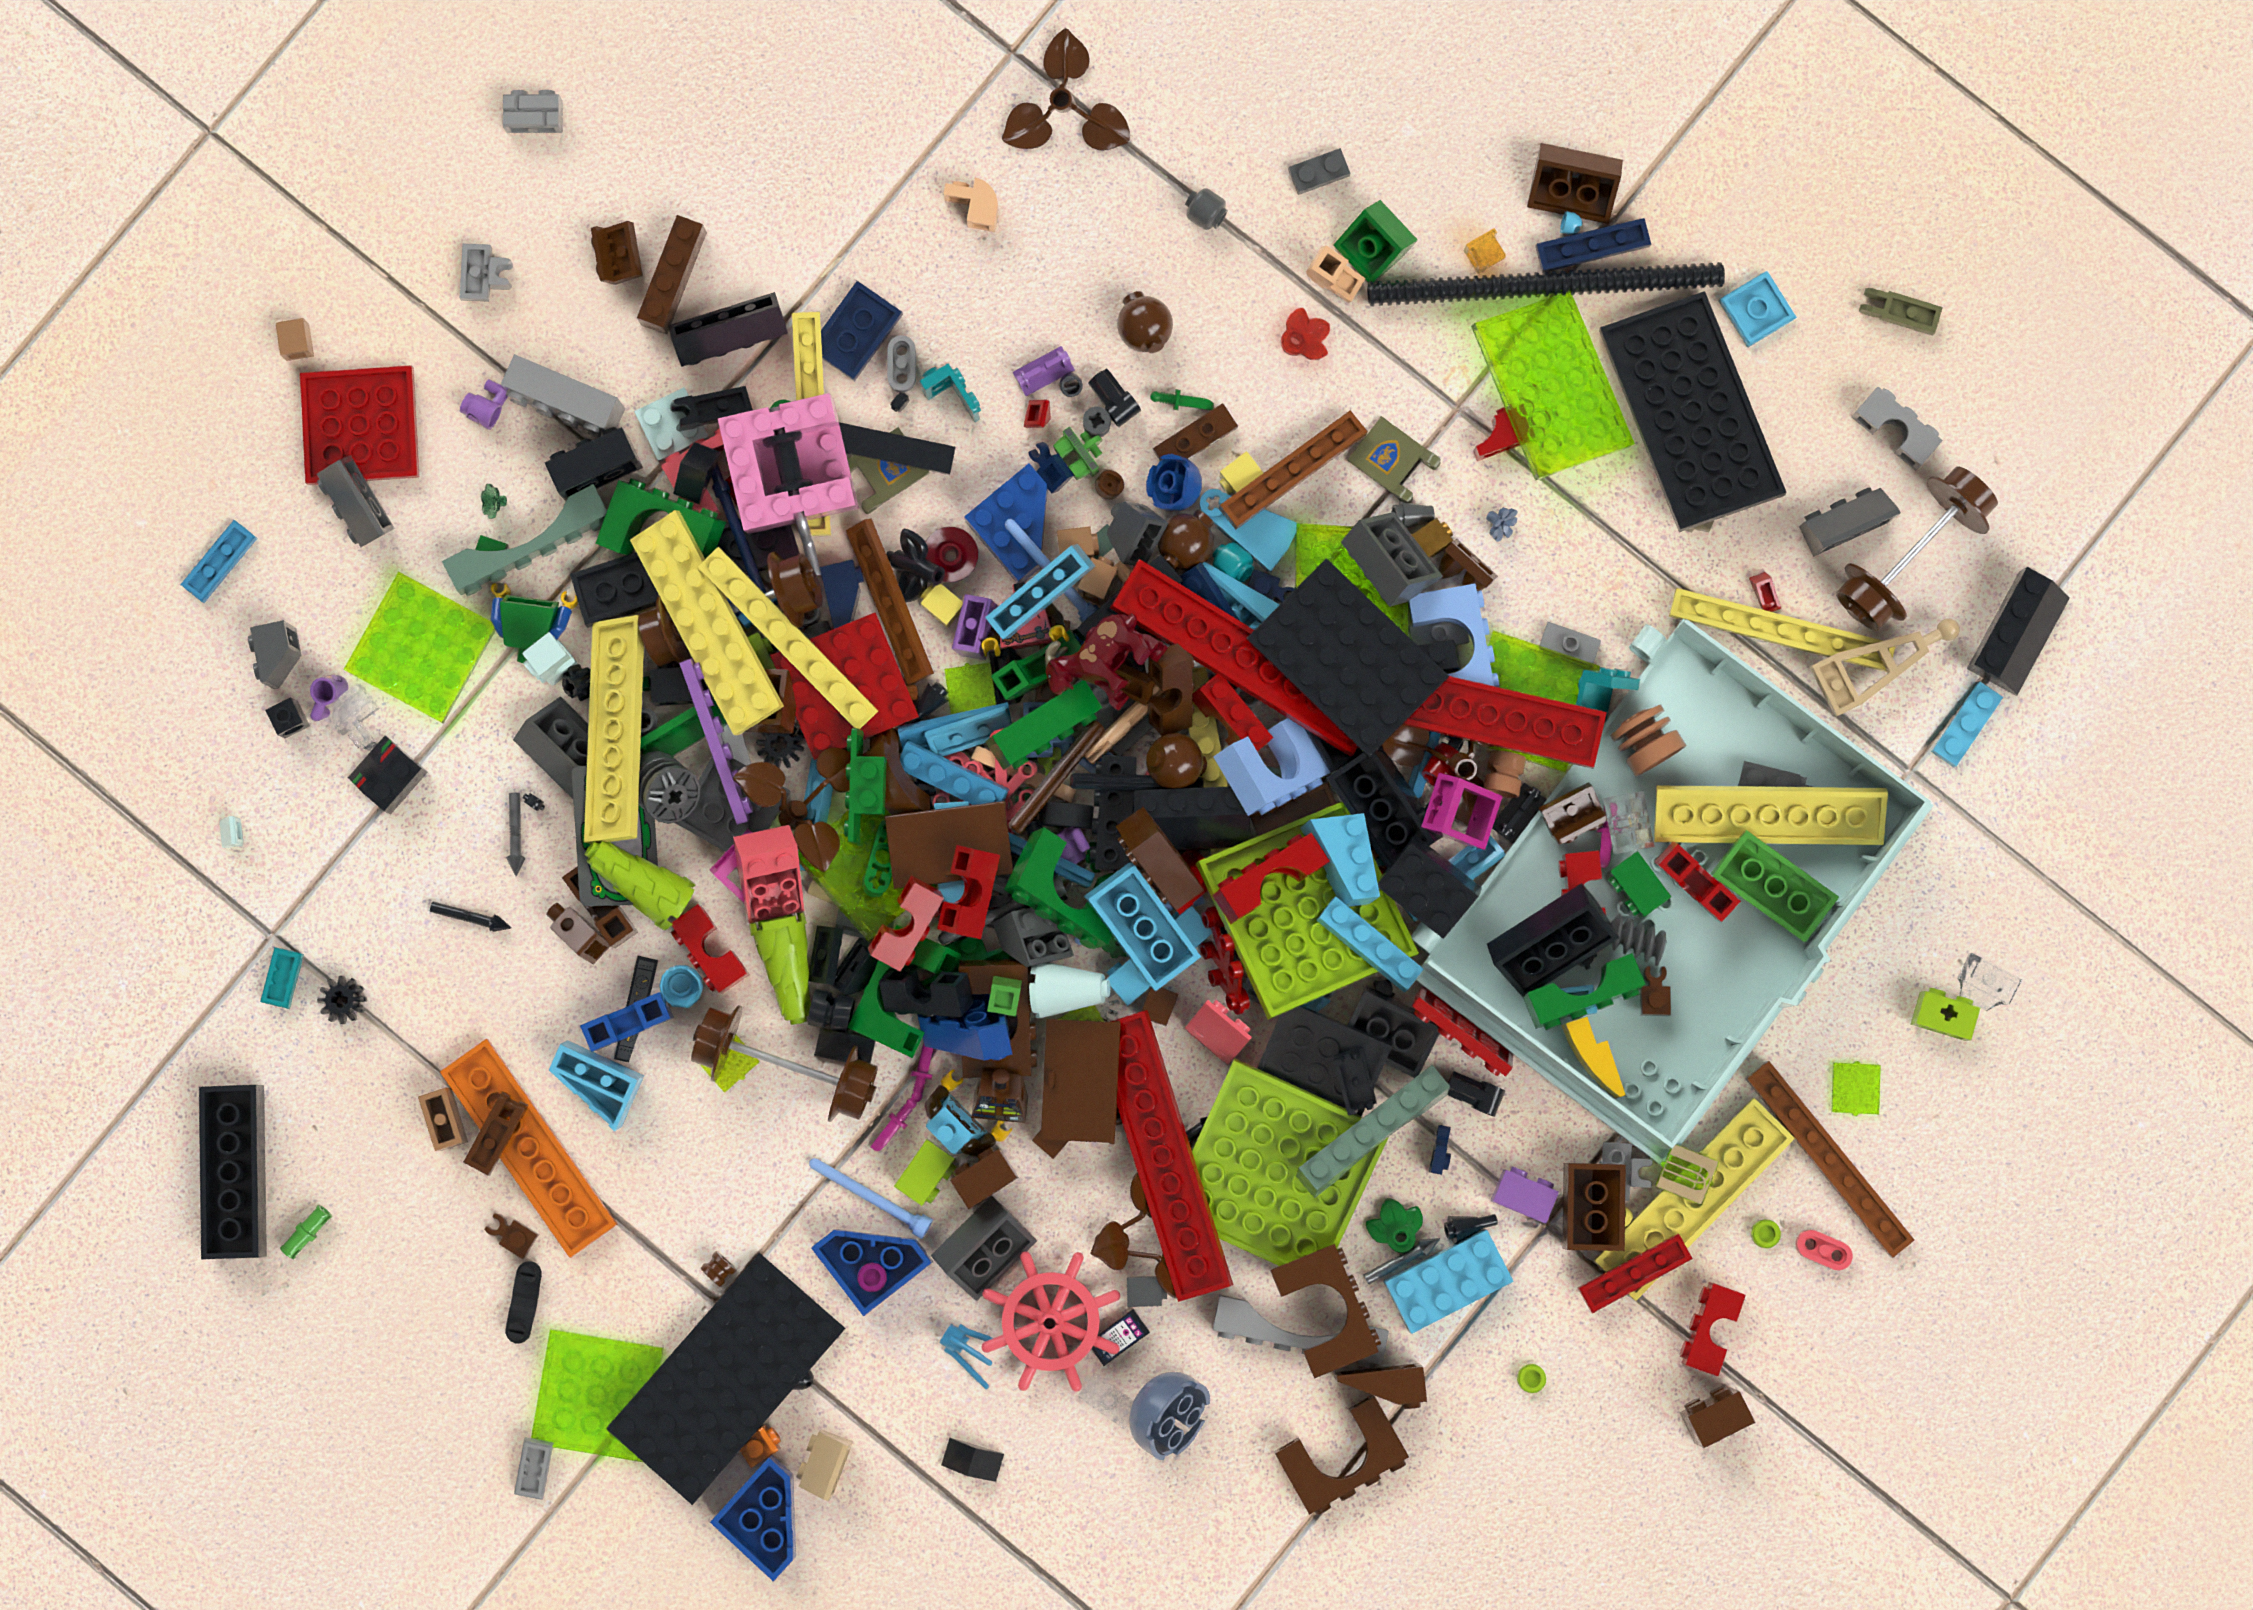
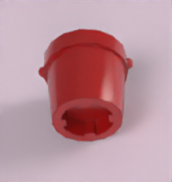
M1438 743L1434 749L1450 759L1453 755L1460 753L1445 743ZM1434 755L1431 756L1422 771V776L1432 786H1435L1439 773L1456 777L1450 769V765H1447Z

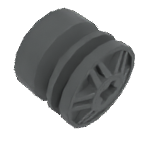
M654 751L641 756L638 805L658 822L670 824L688 817L696 808L700 798V784L697 777L669 753Z

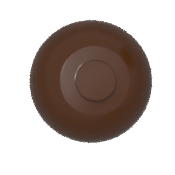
M1141 291L1130 293L1123 299L1124 307L1121 309L1117 320L1118 333L1122 341L1129 348L1138 352L1156 353L1163 349L1172 334L1173 318L1171 312L1157 298L1144 296Z
M1196 510L1193 515L1179 514L1167 520L1168 525L1158 542V549L1174 570L1176 568L1189 570L1201 562H1206L1214 547V537L1210 529L1214 524L1213 520L1200 510Z
M1169 733L1159 737L1151 745L1146 756V765L1149 775L1158 785L1166 789H1181L1190 786L1198 777L1205 773L1207 759L1192 738L1180 733Z

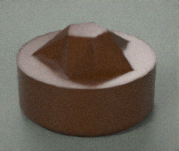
M1103 471L1095 481L1096 492L1104 499L1113 500L1122 493L1124 480L1115 471Z

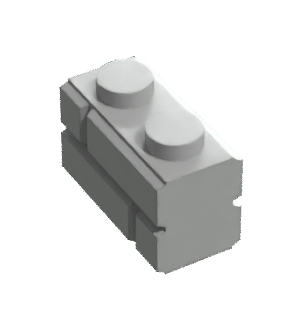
M512 90L511 94H503V128L506 133L563 132V100L559 94H555V91L540 90L539 94H528L524 90Z

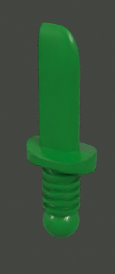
M1175 389V395L1165 392L1159 393L1157 391L1152 392L1150 395V399L1153 402L1173 404V410H1179V406L1209 411L1214 409V403L1211 400L1180 395L1181 390Z

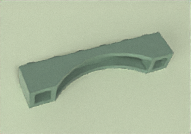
M592 484L569 496L554 522L542 534L531 541L515 548L500 551H478L467 548L443 560L442 563L457 592L460 595L466 593L469 596L482 589L481 585L489 581L495 583L504 579L507 576L506 572L514 568L517 570L524 569L532 564V559L540 555L547 557L558 550L557 546L565 542L567 544L575 543L583 537V533L591 529L593 532L600 530L607 509L597 489Z
M1431 1065L1300 1166L1296 1177L1313 1198H1316L1382 1141L1446 1097L1450 1085Z

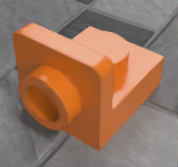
M765 1424L757 1430L740 1452L749 1466L753 1468L781 1449L778 1444L781 1442V1439L773 1427L768 1429Z

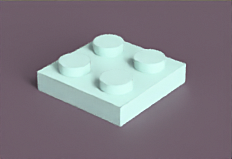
M685 387L634 411L659 463L676 452L681 453L689 449V446L699 439L704 438L705 441L709 439L704 426H697L695 429L681 432L676 430L680 419L686 417L683 412H672L670 404L674 399L689 396Z

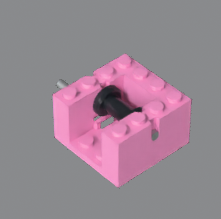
M830 393L779 404V407L770 409L766 407L718 418L743 530L751 534L796 523L805 556L812 565L816 575H821L808 520L859 509L833 397Z

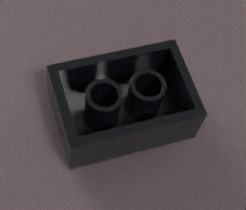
M616 427L606 429L601 433V437L592 441L591 439L582 440L575 445V449L565 452V450L558 451L549 457V461L544 462L557 492L565 501L569 496L592 484L598 489L643 468L629 436L622 427L619 429Z
M1416 835L1408 842L1377 882L1380 890L1443 939L1476 901L1482 890L1481 886Z
M1366 985L1347 1025L1391 1043L1392 1048L1385 1064L1413 1078L1420 1074L1440 1035L1437 1031L1439 1029L1438 1025L1431 1020L1428 1023L1422 1021L1414 1014V1008Z

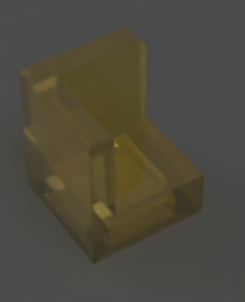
M1495 228L1467 243L1464 248V252L1477 274L1499 263L1506 257L1505 252L1496 239L1497 231Z

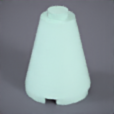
M1049 962L1031 967L1030 974H1036L1034 983H1030L1029 986L1030 1004L1032 1012L1037 1013L1036 1018H1044L1104 1003L1105 998L1110 996V981L1105 980L1104 974Z

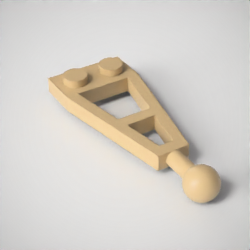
M1943 619L1939 622L1936 630L1924 636L1919 631L1836 653L1810 666V669L1834 716L1837 717L1866 702L1930 651L1927 646L1941 639L1945 641L1954 640L1959 635L1960 627L1953 619ZM1913 642L1917 651L1896 666L1888 648ZM1877 652L1887 674L1858 696L1841 661Z

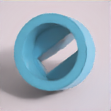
M1566 211L1561 221L1560 233L1567 235L1577 234L1580 231V226L1583 224L1580 216Z

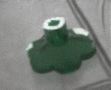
M488 483L485 485V490L481 493L482 512L484 515H488L489 519H494L500 507L507 505V498L505 495H499L498 488L494 487L493 484Z

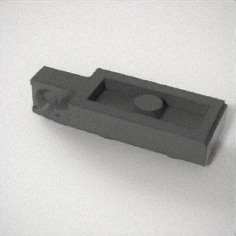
M1744 761L1738 786L1813 787L1805 785L1807 778L1800 776V774Z

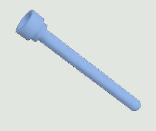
M1008 519L1005 522L1006 529L1042 569L1051 563L1013 519ZM1073 586L1064 592L1065 596L1079 610V620L1082 623L1099 609L1096 604L1087 603Z
M813 1158L809 1162L811 1169L908 1224L909 1229L913 1231L912 1234L920 1239H923L929 1230L933 1219L927 1215H913L817 1158Z

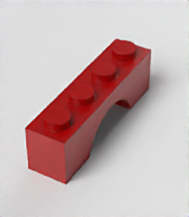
M1312 833L1305 837H1302L1301 834L1294 836L1286 842L1288 847L1284 850L1273 849L1263 856L1265 859L1263 863L1257 866L1254 861L1240 870L1242 876L1235 880L1230 876L1217 884L1219 890L1212 896L1230 924L1238 921L1262 904L1260 887L1265 876L1281 873L1289 875L1300 882L1330 862Z

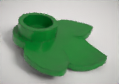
M1386 1198L1381 1206V1218L1366 1221L1367 1231L1377 1243L1388 1244L1397 1253H1406L1414 1247L1416 1242L1415 1234L1422 1227L1423 1216L1418 1206H1415L1405 1211L1398 1201ZM1402 1233L1407 1238L1404 1242H1398L1396 1236Z

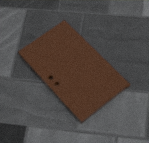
M998 801L884 816L894 889L904 888L911 875L928 885L963 881L961 876L950 873L956 845L1000 855L996 876L1011 875L1013 866L1005 811L1006 802Z
M1047 1019L1041 1140L1115 1144L1120 1021L1100 1022Z

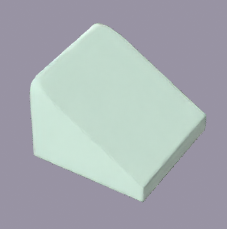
M228 816L220 820L222 848L243 846L241 819L235 816Z

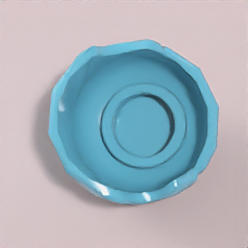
M675 965L666 970L662 975L659 987L665 1000L672 1007L690 1008L700 999L703 991L702 977L692 967Z

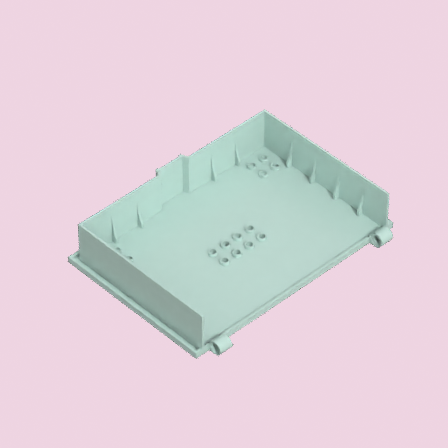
M1682 619L1667 640L1657 629L1645 624L1630 644L1629 649L1646 662L1648 666L1638 678L1641 679L1639 689L1629 690L1605 721L1594 769L1573 764L1543 804L1545 805L1589 782L1593 786L1603 810L1607 803L1614 805V824H1612L1614 826L1612 828L1618 829V834H1613L1610 863L1607 868H1601V880L1588 881L1584 886L1597 900L1600 907H1605L1606 916L1610 923L1618 914H1621L1623 916V924L1627 919L1631 918L1634 920V928L1639 922L1644 923L1645 931L1650 926L1655 927V936L1661 930L1666 932L1667 943L1658 966H1655V957L1653 956L1647 963L1644 962L1643 952L1635 960L1643 979L1645 967L1650 966L1651 975L1657 978L1660 976V967L1665 966L1667 975L1662 981V986H1670L1671 1015L1641 1016L1640 995L1625 1001L1623 997H1619L1613 1000L1614 1005L1599 1011L1597 1009L1596 1014L1581 1017H1588L1596 1044L1608 1041L1625 1096L1615 1099L1597 1084L1578 1061L1561 1027L1565 1023L1574 1021L1571 1020V1017L1561 1019V1025L1550 1030H1545L1544 1026L1535 1029L1523 997L1494 966L1487 947V943L1561 897V889L1566 888L1565 878H1560L1558 861L1563 860L1562 855L1568 853L1599 851L1600 853L1601 833L1597 832V829L1593 831L1588 830L1580 834L1571 843L1559 845L1551 837L1540 810H1538L1483 883L1479 897L1444 939L1422 922L1411 935L1414 944L1429 955L1421 966L1424 970L1416 979L1418 983L1663 1168L1667 1165V1160L1670 1161L1673 1157L1670 1154L1675 1145H1682L1781 1010L1787 1007L1798 1006L1807 994L1804 991L1811 982L1815 983L1824 971L1821 967L1831 960L1826 952L1828 947L1934 806L1928 798L1687 619ZM1662 705L1665 711L1656 717L1655 720L1659 721L1669 717L1671 721L1662 731L1665 734L1677 730L1687 746L1661 764L1635 777L1626 762L1635 752L1634 749L1629 748L1619 751L1618 747L1628 739L1625 736L1614 742L1610 735L1620 727L1621 723L1636 713ZM1744 761L1800 774V776L1807 778L1805 785L1813 787L1887 788L1888 799L1884 845L1767 844L1839 896L1838 900L1806 942H1803L1727 886L1725 887L1741 902L1723 922H1720L1654 863L1672 843L1654 842L1656 785L1738 786ZM1675 842L1698 861V864L1710 875L1734 844ZM1637 851L1672 896L1641 919L1638 915L1634 917L1624 905L1627 901L1621 892L1617 894L1607 882L1610 878L1607 872ZM1612 943L1597 952V957L1590 964L1591 969L1585 970V967L1576 965L1546 985L1555 983L1559 988L1593 985L1595 991L1600 982L1601 967L1607 962L1626 956L1623 954V945L1620 944L1614 951L1612 950ZM1631 948L1626 955L1631 953L1634 955V949Z

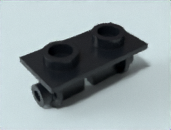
M1524 782L1521 786L1519 797L1510 800L1495 820L1492 829L1514 844L1538 812L1539 807L1547 799L1541 795V791L1534 786L1530 787Z

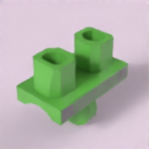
M1069 426L1063 431V437L1053 445V448L1062 459L1073 451L1079 459L1068 466L1076 480L1088 474L1093 477L1099 473V466L1088 452L1091 451L1095 458L1101 456L1103 453L1098 448V445L1103 439L1100 435L1091 438L1088 432L1085 431L1080 435L1085 442L1083 445Z

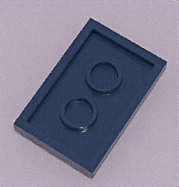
M856 281L821 330L822 359L855 382L900 320L903 312L859 281Z

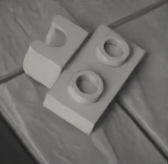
M463 243L460 300L489 302L490 288L493 290H510L512 285L508 279L500 278L499 273L513 268L511 259L492 257V246L490 244Z
M1603 1142L1602 1164L1626 1165L1625 1201H1630V1187L1652 1188L1651 1181L1640 1178L1639 1170L1645 1166H1652L1653 1159L1632 1158V1144Z

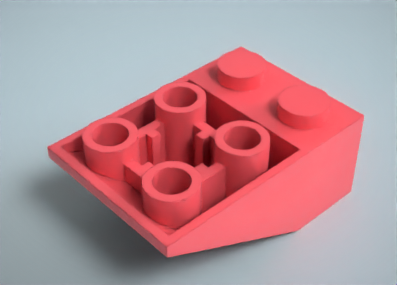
M786 825L733 837L736 862L749 924L803 912L804 903L798 848L790 826Z
M1207 1000L1184 1029L1226 1065H1229L1252 1038L1248 1034L1251 1029L1238 1018L1235 1022L1226 1015L1229 1010L1217 1000L1213 1003Z

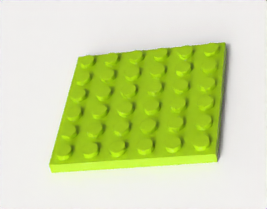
M1343 802L1196 863L1222 922L1234 941L1235 950L1268 1020L1371 976L1378 971L1316 920L1336 896L1326 877L1327 873L1324 867L1300 882L1289 875L1281 873L1265 876L1260 887L1262 904L1233 924L1229 923L1212 895L1219 890L1217 884L1232 876L1234 880L1242 876L1240 870L1254 861L1257 866L1265 861L1264 855L1275 848H1278L1279 851L1284 850L1288 847L1286 842L1298 834L1305 837L1300 828L1309 820L1351 815ZM1373 857L1375 873L1378 882L1382 874ZM1379 889L1380 897L1372 903L1349 907L1407 956L1412 958L1419 954L1395 901Z
M1234 1058L1192 1150L1219 1239L1278 1266L1332 1244H1335L1337 1249L1388 1138L1360 1159L1334 1184L1316 1198H1313L1296 1177L1298 1168L1364 1117L1358 1114L1348 1116L1345 1108Z

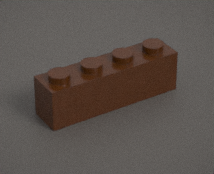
M679 215L676 216L637 316L642 326L666 335L668 334V325L672 324L707 234L703 224Z

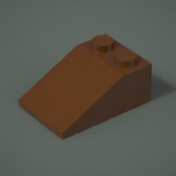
M1419 1363L1334 1372V1378L1337 1382L1402 1405L1404 1409L1420 1408L1421 1402H1427L1424 1368Z

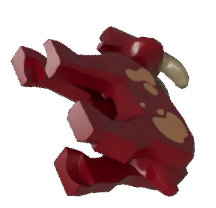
M1131 613L1129 616L1124 614L1107 616L1097 626L1092 627L1088 631L1086 640L1077 653L1064 656L1068 651V647L1065 646L1058 650L1061 646L1059 641L1049 645L1045 652V664L1050 689L1056 695H1061L1066 689L1073 690L1070 682L1076 677L1103 689L1108 695L1111 706L1119 711L1129 699V696L1120 690L1128 682L1115 671L1124 662L1128 653L1133 651L1134 660L1139 665H1143L1149 656L1152 660L1158 662L1168 647L1148 634L1137 632L1135 629L1137 623L1135 614Z

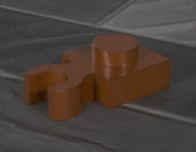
M1647 966L1644 969L1643 975L1644 979L1648 982V986L1640 989L1641 1016H1670V986H1662L1667 970L1665 966L1660 967V976L1655 978L1650 973V966Z
M493 1214L492 1217L500 1223L499 1228L494 1230L486 1226L484 1230L490 1235L502 1236L503 1238L499 1245L521 1259H525L540 1234L516 1219L509 1226L503 1215Z

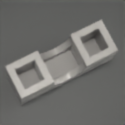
M1877 387L1851 417L1872 435L1884 424L1897 426L1902 432L1903 439L1901 445L1894 453L1916 471L1943 440L1938 437L1940 434L1934 427L1920 422L1917 419L1918 415L1907 406L1902 407L1896 402V397L1892 392L1885 388Z

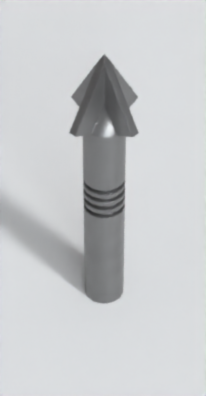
M509 793V827H511L509 832L511 834L510 855L506 859L514 875L517 876L525 860V857L521 855V828H519L521 827L520 793Z
M1440 1238L1420 1239L1418 1244L1410 1251L1402 1253V1255L1399 1254L1400 1256H1397V1258L1394 1257L1395 1259L1392 1258L1363 1274L1367 1283H1373L1398 1269V1266L1401 1267L1406 1262L1408 1263L1423 1254L1428 1256Z

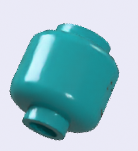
M1235 542L1228 543L1227 545L1221 544L1213 552V567L1241 583L1251 576L1254 570L1253 557Z

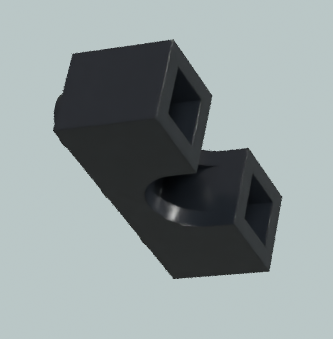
M891 968L879 981L885 1012H895L899 1015L910 1013L922 1014L926 1017L938 1015L959 1018L974 1003L968 973L942 971L930 984L931 990L921 984L918 972L915 969H902L900 972Z

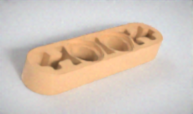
M976 746L971 759L977 760L982 765L995 770V756L992 751ZM1012 766L1007 768L1008 777L1012 778L1018 772V768L1016 770ZM1024 766V772L1031 774L1032 769ZM1037 772L1033 777L1028 778L1024 784L1036 789L1046 776ZM1062 783L1053 794V797L1071 803L1077 790Z

